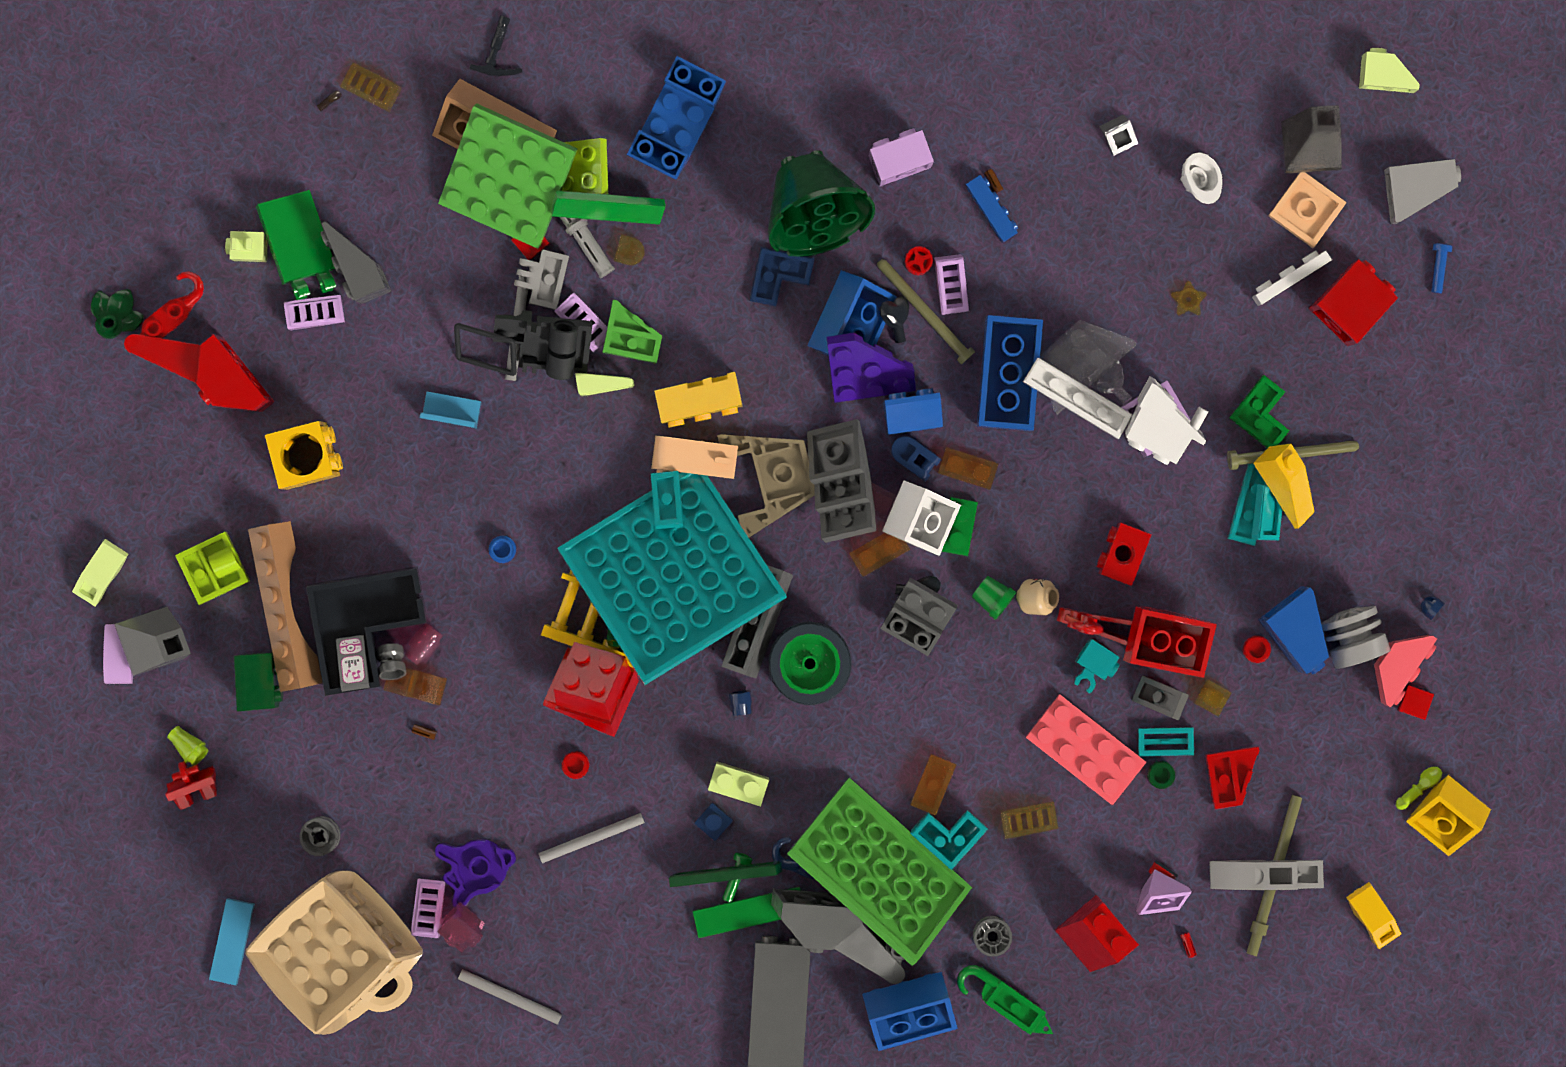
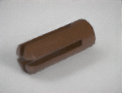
M988 169L984 172L996 194L1004 190L993 169Z
M414 724L412 727V733L435 740L437 731Z

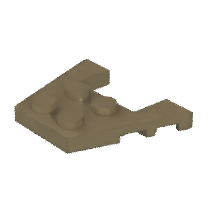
M717 435L719 444L738 446L737 456L751 453L765 508L738 515L740 526L748 538L815 495L814 484L809 478V459L804 440Z

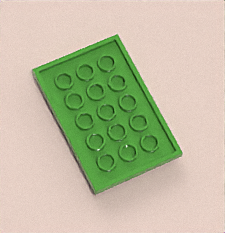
M850 778L843 783L787 853L911 965H914L920 959L972 888L956 872L948 868L912 836L909 830Z

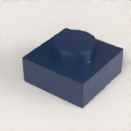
M712 802L694 824L716 841L733 819Z

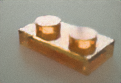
M946 447L938 474L991 490L999 464Z
M883 533L849 554L862 577L909 551L910 548L905 541Z
M930 754L910 805L936 815L957 764Z

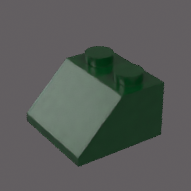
M246 653L234 656L237 712L279 707V702L283 701V692H280L273 653Z

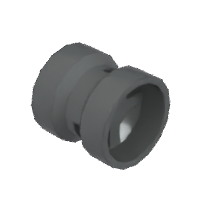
M385 644L376 649L377 660L380 662L378 671L381 679L395 680L406 675V666L402 662L404 657L402 645Z

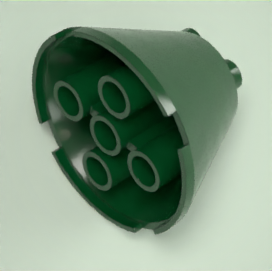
M815 150L798 157L789 156L781 161L782 167L776 174L768 227V239L775 251L784 250L788 256L795 257L825 253L850 242L848 238L857 230L863 232L870 225L875 215V204L872 197L827 159L822 151Z

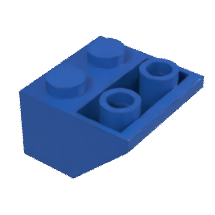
M933 388L917 390L915 392L916 396L906 397V392L889 394V400L883 402L887 435L943 427L940 393H934Z

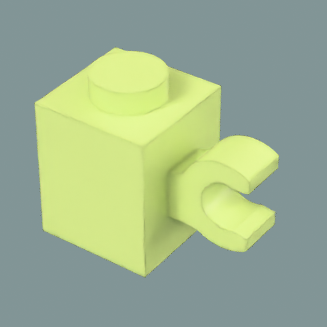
M230 231V238H226L225 249L226 254H230L231 260L267 262L268 241L264 232Z

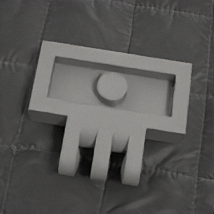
M542 249L539 263L520 258L519 264L528 266L529 271L517 269L516 275L527 277L526 282L515 280L514 286L532 290L529 304L556 310L569 256Z

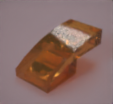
M406 667V675L399 679L386 680L384 690L440 705L447 678Z

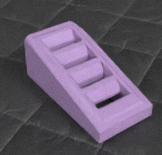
M959 254L935 257L934 264L941 314L969 311L963 256ZM957 264V269L943 271L942 266ZM958 276L959 278L958 281L944 282V277ZM960 287V292L945 294V289ZM961 298L962 303L946 305V300Z
M573 293L554 312L560 318L576 319L585 311L588 315L582 320L590 321L592 319L595 322L592 325V334L599 327L603 330L590 343V349L594 352L604 343L607 326ZM577 303L580 307L567 317L565 313Z
M341 295L284 302L288 330L345 322ZM329 302H333L335 318H330ZM317 304H322L324 319H319ZM310 305L312 315L311 321L307 320L305 306ZM296 307H299L301 322H296L294 311Z
M418 878L411 928L412 936L438 938L440 936L445 892L444 881ZM423 888L438 889V895L422 893ZM422 899L437 901L436 906L421 904ZM420 911L435 912V917L421 916ZM419 922L434 923V928L419 927Z

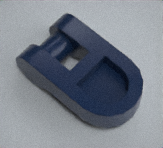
M903 436L898 438L891 447L893 458L925 482L931 476L929 472L934 465L938 466L942 460L910 437ZM919 454L925 458L920 467L913 463Z

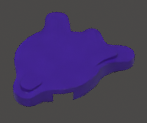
M486 839L472 840L461 846L439 843L435 848V855L451 865V870L443 875V880L454 889L452 904L458 910L465 908L474 896L489 893L499 887L505 879L509 867L516 861V854L512 849L502 848Z

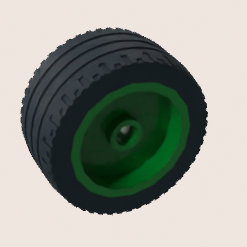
M801 622L784 630L773 643L769 654V672L775 687L786 698L803 705H817L831 700L845 687L851 672V655L846 642L833 628L819 622ZM808 658H812L815 661V666L812 669L805 667V661Z

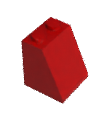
M1359 259L1354 261L1308 308L1347 347L1357 344L1398 299L1394 294L1396 289L1387 280L1383 279L1381 281L1374 274L1376 272L1375 268L1366 260L1363 262Z
M1097 895L1055 929L1090 972L1117 964L1139 946Z

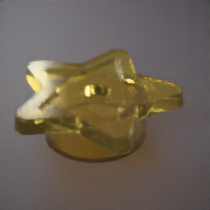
M1187 281L1182 291L1171 293V296L1178 303L1177 315L1187 311L1200 315V302L1207 294L1195 290L1192 283ZM1190 297L1191 302H1187L1186 298Z

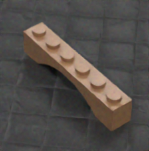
M291 521L248 529L280 692L322 684L318 656L302 636L291 605L290 570L296 550Z

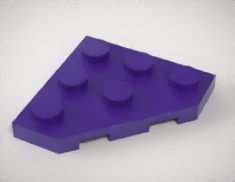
M855 333L826 337L834 403L916 391L912 363L894 358L891 352L876 344L871 346Z

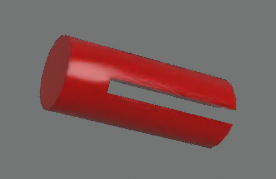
M1190 933L1181 934L1180 936L1188 958L1195 957L1197 953Z

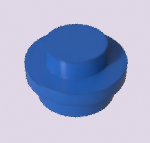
M498 536L491 541L489 554L494 561L507 563L516 554V544L510 537Z

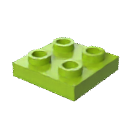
M597 138L564 142L577 148V152L562 191L607 195V139Z
M223 532L175 555L198 605L250 582L227 532Z

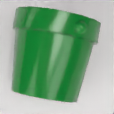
M987 576L974 592L972 598L989 613V616L997 620L1017 592L1011 587L1008 588Z

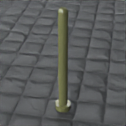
M881 259L877 263L882 273L959 356L957 361L961 365L975 353L972 347L967 349L885 259Z
M1353 440L1294 447L1299 457L1303 458L1354 452L1359 449V444ZM1236 450L1228 451V467L1230 470H1236L1239 465L1254 463L1265 451L1237 454Z

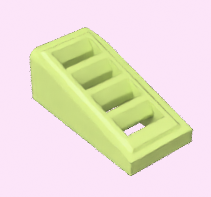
M575 373L578 393L581 396L633 388L634 386L633 379L627 377Z

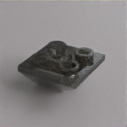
M1339 105L1310 107L1281 122L1286 173L1342 169Z

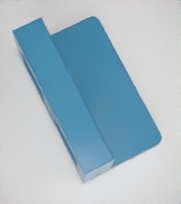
M426 392L423 413L420 412V418L477 429L481 401Z

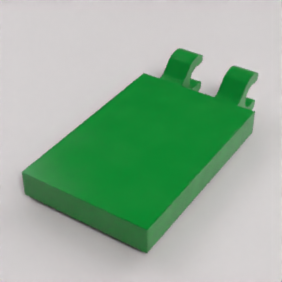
M310 190L257 204L256 209L282 285L291 283L296 301L307 298V295H310L304 278L317 276L322 293L332 291L336 287L334 278L329 272L335 270L331 259L333 256L330 248L326 247L320 232L324 230Z

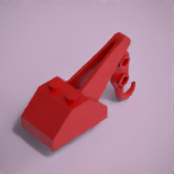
M190 271L180 273L176 276L177 280L183 278L191 279L194 282V290L189 295L169 300L143 322L140 334H131L126 337L124 341L125 349L129 353L195 382L201 389L198 392L199 396L207 405L263 412L275 401L223 337L213 334L201 345L163 339L186 321L193 306L203 295L204 285L200 276Z
M1138 606L1135 608L1133 620L1086 613L1064 607L1059 608L1057 621L1066 623L1067 627L1077 629L1078 632L1100 635L1127 645L1123 661L1202 678L1205 675L1217 624L1184 614ZM1102 620L1131 625L1129 637L1105 630L1097 621Z

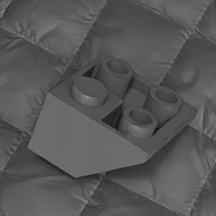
M168 607L114 624L132 676L183 660L191 654L182 628Z

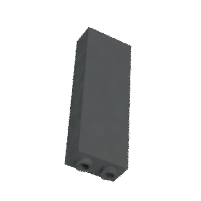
M763 935L761 940H756L748 1067H803L810 952L807 951V948L803 947L796 937H789V942L778 941L777 936Z

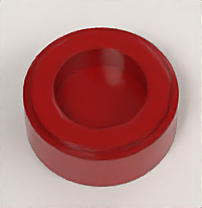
M1255 635L1245 640L1242 650L1247 660L1253 663H1261L1270 656L1271 646L1266 638Z
M572 751L563 758L562 770L569 778H582L589 770V759L580 751Z

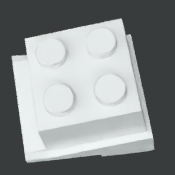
M1149 377L1137 398L1138 405L1126 427V438H1128V444L1142 452L1145 448L1152 451L1153 457L1166 465L1170 461L1177 464L1192 439L1204 446L1206 440L1199 428L1208 411L1198 407L1190 421L1177 408V404L1173 401L1174 398L1154 378Z

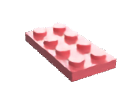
M1060 694L1026 736L1028 740L1111 805L1116 802L1146 763V761Z

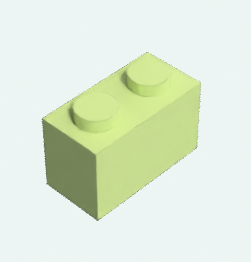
M717 761L708 790L761 807L769 777Z

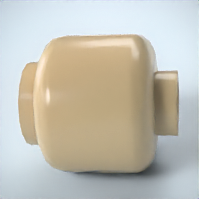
M1028 579L1020 586L1016 599L1024 613L1048 615L1058 605L1059 592L1049 580Z

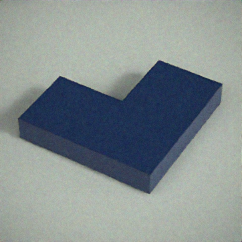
M761 247L749 301L776 307L782 280L809 286L815 258L788 256L787 252H777L773 249Z

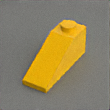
M1292 444L1268 447L1253 464L1294 528L1299 529L1314 513L1306 467Z

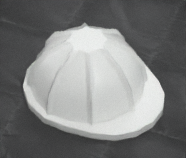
M1194 153L1190 155L1183 164L1181 181L1186 191L1192 193L1197 200L1205 204L1214 203L1219 199L1222 189L1220 168L1206 154Z

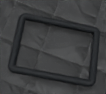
M460 323L454 325L456 358L459 361L510 376L516 375V345L512 338ZM460 329L510 343L511 370L461 356Z

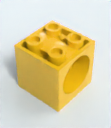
M316 421L265 435L279 489L288 490L340 476L339 470L343 469L340 454H335L332 443L336 442L335 433L332 426L328 427L326 422ZM310 434L308 438L320 443L323 458L314 472L308 475H301L302 471L291 466L289 451L294 446V441L297 438Z

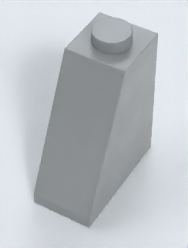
M1455 159L1394 166L1385 169L1390 223L1397 224L1457 188L1458 182H1461V170L1459 166H1456Z

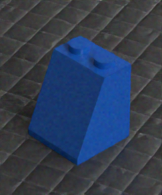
M1301 586L1259 618L1258 621L1298 672L1304 674L1311 672L1313 675L1326 665L1324 661L1329 658L1314 591L1311 587Z

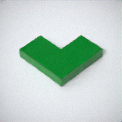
M1262 375L1229 419L1264 447L1277 446L1290 430L1272 417L1269 412L1285 391L1268 377Z

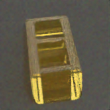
M352 63L340 85L341 88L388 113L402 89L395 83L355 63ZM358 71L361 73V76L355 87H352L350 84ZM366 77L371 78L365 91H360ZM377 81L380 85L372 97L369 94ZM386 86L389 90L384 100L380 101L378 99Z
M1054 801L999 810L1005 839L1058 829ZM1043 809H1047L1049 824L1044 825ZM1033 811L1037 813L1039 826H1033L1031 815ZM1026 813L1028 828H1023L1021 814ZM1015 815L1017 830H1012L1010 816Z

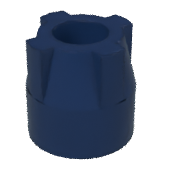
M751 691L730 692L729 700L733 716L751 714Z

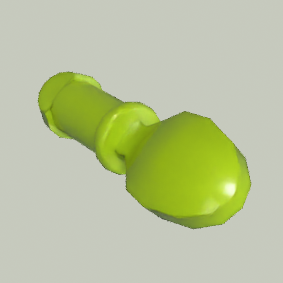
M1430 767L1424 770L1420 776L1419 784H1413L1411 789L1396 800L1395 805L1397 809H1406L1418 796L1423 795V790L1435 786L1442 778L1441 769Z

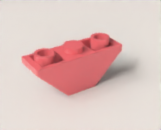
M1423 635L1389 642L1391 651L1380 656L1374 664L1382 704L1392 707L1393 704L1397 705L1405 695L1403 689L1409 681L1413 682L1421 671L1419 665L1423 659H1429L1435 651L1436 646L1434 643L1437 638L1431 635Z

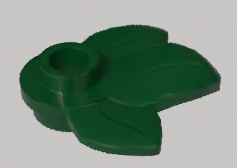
M131 290L117 291L111 297H108L102 291H98L92 298L91 312L96 318L95 328L101 337L106 339L116 338L121 332L136 330L143 322L144 315L133 311L134 298ZM105 322H114L111 328L104 327Z

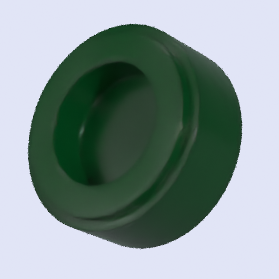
M1165 761L1154 762L1147 771L1148 781L1158 789L1168 788L1175 780V770Z

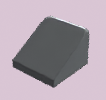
M1121 115L1099 126L1113 155L1138 144L1131 123L1125 115Z

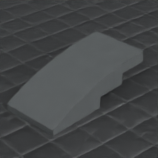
M855 419L808 431L809 478L814 484L815 510L820 513L821 539L828 543L876 531L871 476L860 421Z

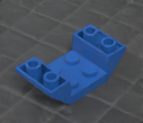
M676 56L664 80L665 85L642 130L638 131L627 153V156L677 180L689 161L726 83L724 79Z

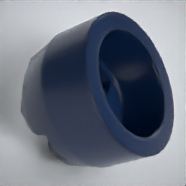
M1428 596L1422 601L1420 607L1422 613L1432 620L1445 603L1435 596Z

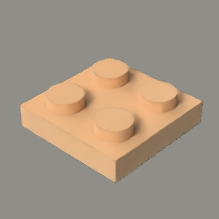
M1300 171L1268 216L1311 248H1314L1347 202L1304 171Z

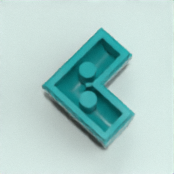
M968 810L950 830L927 812L913 827L910 834L952 870L988 828Z

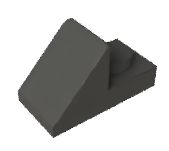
M1142 675L1132 701L1179 720L1189 695Z

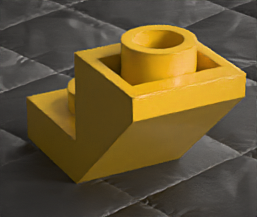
M1369 882L1346 897L1353 913L1366 927L1372 942L1378 949L1401 935L1394 917Z

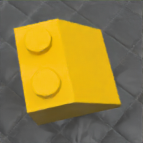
M1448 775L1433 787L1406 822L1446 855L1450 856L1483 829L1491 809Z

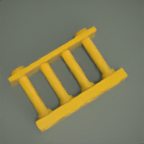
M571 570L569 574L562 573L561 578L568 580L569 584L556 621H552L551 626L545 624L541 636L570 646L577 642L625 656L623 651L618 650L619 647L608 646L605 639L603 644L593 641L594 635H592L599 613L592 603L590 604L582 630H578L577 635L567 632L568 626H566L580 584ZM627 659V662H628V664H629V667H632L631 663H630L629 660Z

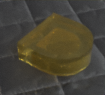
M621 234L614 261L628 266L639 264L645 255L643 244L638 239Z

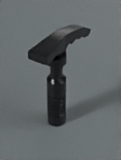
M505 16L499 17L496 32L490 45L491 52L489 58L486 57L485 60L487 65L477 66L471 64L470 70L489 76H512L522 73L521 68H516L515 70L507 69V71L501 68L499 70L494 68L497 62L495 60L497 52L501 50L510 18Z

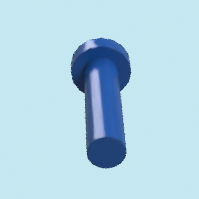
M1433 244L1432 250L1437 251L1431 292L1442 293L1447 253L1452 252L1453 248L1449 244Z

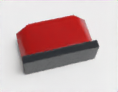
M1157 860L1148 871L1152 874L1154 870H1157L1174 880L1178 877L1176 873Z

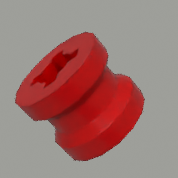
M914 247L906 254L905 267L914 275H923L932 266V254L925 247Z

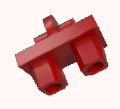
M185 761L178 764L179 772L171 774L173 782L167 783L168 792L165 793L168 801L174 800L180 810L190 807L194 803L191 793L197 790L200 791L204 800L215 797L218 790L215 782L216 772L214 767L211 766L200 771L198 764L189 767Z

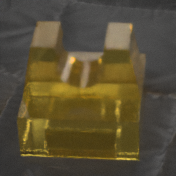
M1206 679L1194 704L1219 717L1232 693Z

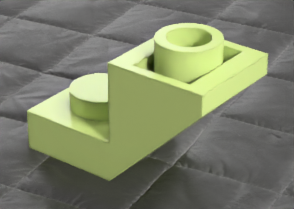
M105 539L81 573L72 592L96 607L109 583L121 570L128 553Z

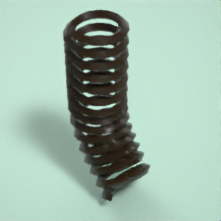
M339 91L333 92L328 98L326 97L317 105L321 112L333 101L342 97L341 93H338Z

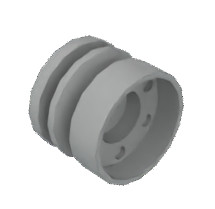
M1376 606L1347 609L1334 614L1331 618L1321 623L1323 631L1335 629V632L1324 637L1325 641L1339 640L1340 645L1329 651L1335 669L1360 664L1391 651L1385 633H1371V629L1381 624L1380 619L1367 621L1368 617L1378 613Z

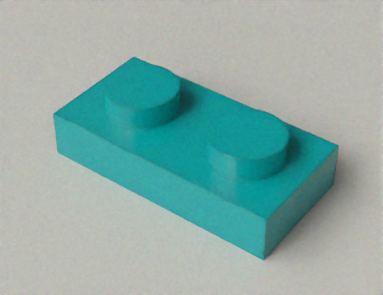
M679 472L652 473L651 483L655 528L684 527Z

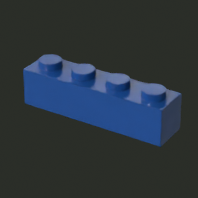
M979 175L965 185L1002 243L1018 233V226L1013 220H1009L1007 209L1004 206L1001 207L998 203L1000 199L995 191L991 192L989 189L990 183L986 177L982 178Z

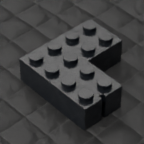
M418 566L307 585L325 696L364 690L357 689L342 692L336 639L364 635L370 688H376L381 686L382 681L379 677V664L373 632L427 622L423 596H417V594L422 592Z

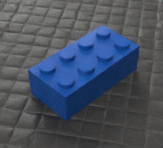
M992 315L986 317L977 427L1034 431L1037 390L1023 381L1036 359L1040 358L1043 320Z

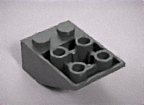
M327 222L322 223L324 231L320 232L326 247H330L331 250L333 249L335 256L331 257L336 271L345 277L346 282L342 283L348 298L363 304L392 291L382 267L333 226Z

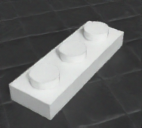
M1315 250L1302 259L1305 264L1295 269L1292 265L1279 273L1280 280L1273 284L1268 280L1257 287L1258 294L1252 297L1257 306L1267 302L1330 262L1331 258L1328 253L1324 251L1318 254Z

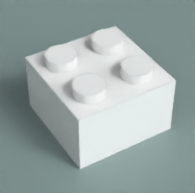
M903 481L882 532L940 556L961 505L930 490Z

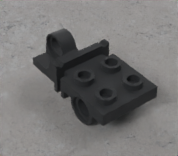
M524 310L517 316L495 314L494 333L512 338L515 344H520L518 368H522V372L526 373L527 366L532 367V373H536V369L546 370V374L556 380H567L573 376V372L587 373L592 321L537 316V322H531L532 311ZM493 339V342L506 343V342H503V341H499V340Z

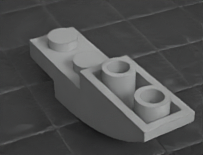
M1323 860L1209 861L1210 889L1298 890L1304 888H1324Z

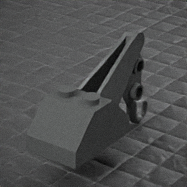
M773 889L772 907L803 947L807 948V951L823 953L824 950L835 949L892 984H899L903 981L905 971L901 967V962L904 958L886 942L884 948L863 925V921L831 893Z

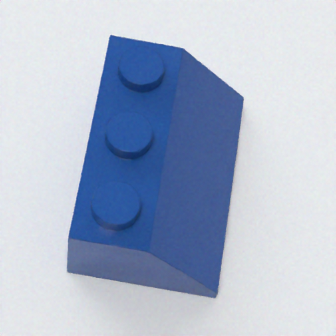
M841 270L807 346L828 356L826 337L855 333L861 336L863 341L871 346L877 344L886 324L880 316V306L882 302H893L897 297L862 277Z
M942 972L927 974L917 979L902 981L899 984L874 989L862 994L878 1051L958 1029Z

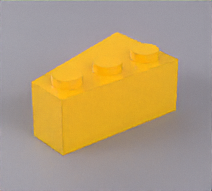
M735 372L727 373L725 376L710 377L702 381L655 390L661 423H668V428L684 425V419L692 417L695 418V422L711 419V413L721 411L722 416L738 413V407H743Z

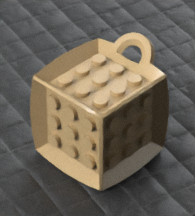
M335 871L320 879L284 908L246 949L245 954L278 999L314 1034L326 1035L342 1029L368 1009L375 1012H385L400 1006L411 993L412 979L409 971L423 954V949L394 910L359 875L352 871ZM394 978L397 981V989L392 995L385 998L375 996L390 980Z

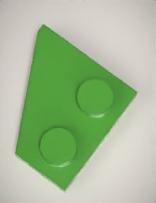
M613 300L602 353L656 364L662 335L623 307L620 302Z

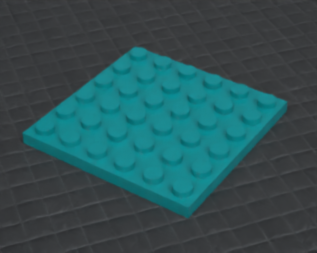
M679 473L684 527L655 528L652 491L558 547L559 553L644 685L787 598L786 593L707 475Z

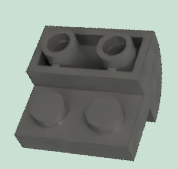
M910 577L880 629L929 656L958 605Z

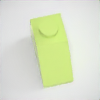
M1371 48L1370 52L1362 55L1359 88L1415 93L1419 90L1417 80L1395 54L1387 53V49Z

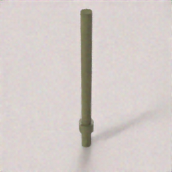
M1291 796L1273 860H1285L1302 797ZM1264 890L1256 921H1252L1250 928L1252 935L1247 954L1253 956L1258 954L1262 937L1266 936L1269 925L1266 923L1276 890Z

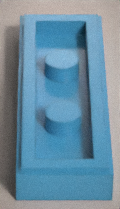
M230 898L226 899L209 980L231 985L238 984L255 904Z

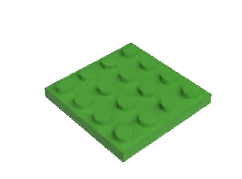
M476 103L472 108L438 204L535 248H539L552 218L551 211L555 193L563 189L577 148Z

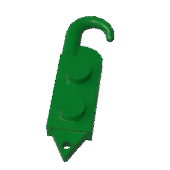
M969 965L959 972L957 986L964 995L968 994V990L964 986L965 978L968 975H975L985 982L982 989V999L988 1006L1030 1035L1032 1033L1053 1034L1045 1017V1010L983 967ZM1045 1026L1048 1027V1030H1046V1031L1043 1030V1028H1044Z

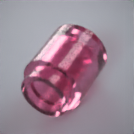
M427 623L422 628L419 626L404 646V649L407 650L405 656L417 665L420 662L426 664L440 646V640L443 635Z

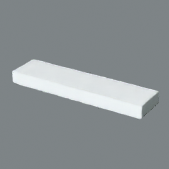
M1040 358L1036 359L1023 381L1117 439L1120 438L1133 416Z

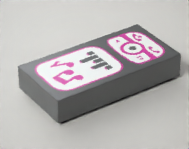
M364 635L336 639L342 692L370 688Z

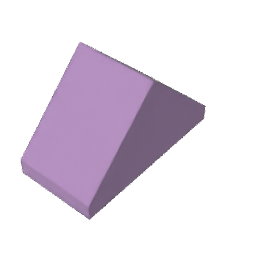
M1154 870L1142 888L1136 912L1138 915L1180 910L1192 891L1184 884Z

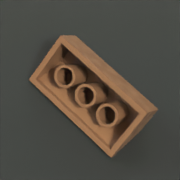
M459 79L445 98L432 136L458 149L472 108L476 103L553 138L557 130Z

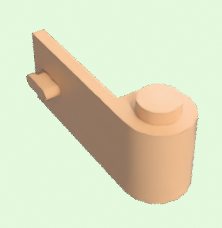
M655 436L651 469H657L656 473L678 471L734 479L738 446Z

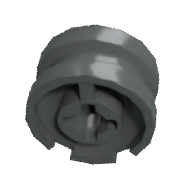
M317 816L310 819L304 824L300 832V843L303 849L314 856H324L338 846L341 838L337 823L326 816ZM324 831L325 840H317L316 832Z
M987 916L976 923L973 930V940L977 949L982 954L999 956L1009 949L1012 943V932L1003 919L997 916ZM995 931L998 939L989 941L987 938L988 933Z

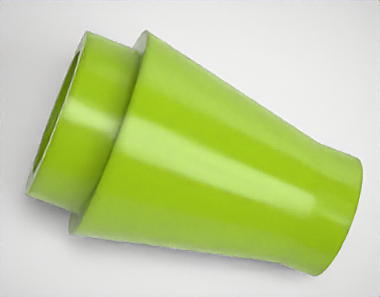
M176 726L167 736L185 763H190L194 766L208 753L205 742L186 732L180 726Z

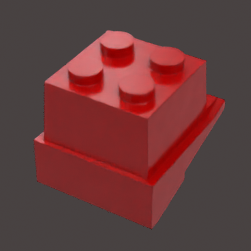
M574 642L572 648H567L543 705L579 720L588 727L615 737L638 684V676L634 668L629 667L625 656Z

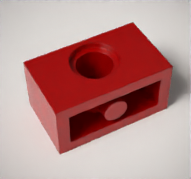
M1118 523L1117 527L1112 526L1106 539L1107 542H1110L1106 553L1101 552L1096 567L1100 568L1098 574L1132 586L1151 534L1123 523ZM1121 545L1126 546L1129 550V556L1125 561H1119L1115 556L1116 549Z

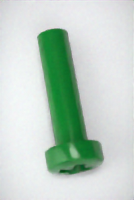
M737 852L733 857L736 861L735 866L748 865L753 861L751 857L743 853ZM741 879L728 881L722 897L723 900L727 902L733 901Z

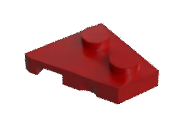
M1258 746L1205 754L1214 809L1243 805L1246 788L1251 780L1252 769L1260 751Z

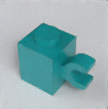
M1089 638L1075 660L1084 669L1075 677L1074 684L1078 686L1082 679H1088L1089 686L1086 692L1091 693L1096 685L1094 674L1103 680L1107 676L1112 678L1120 666L1117 663L1120 657Z

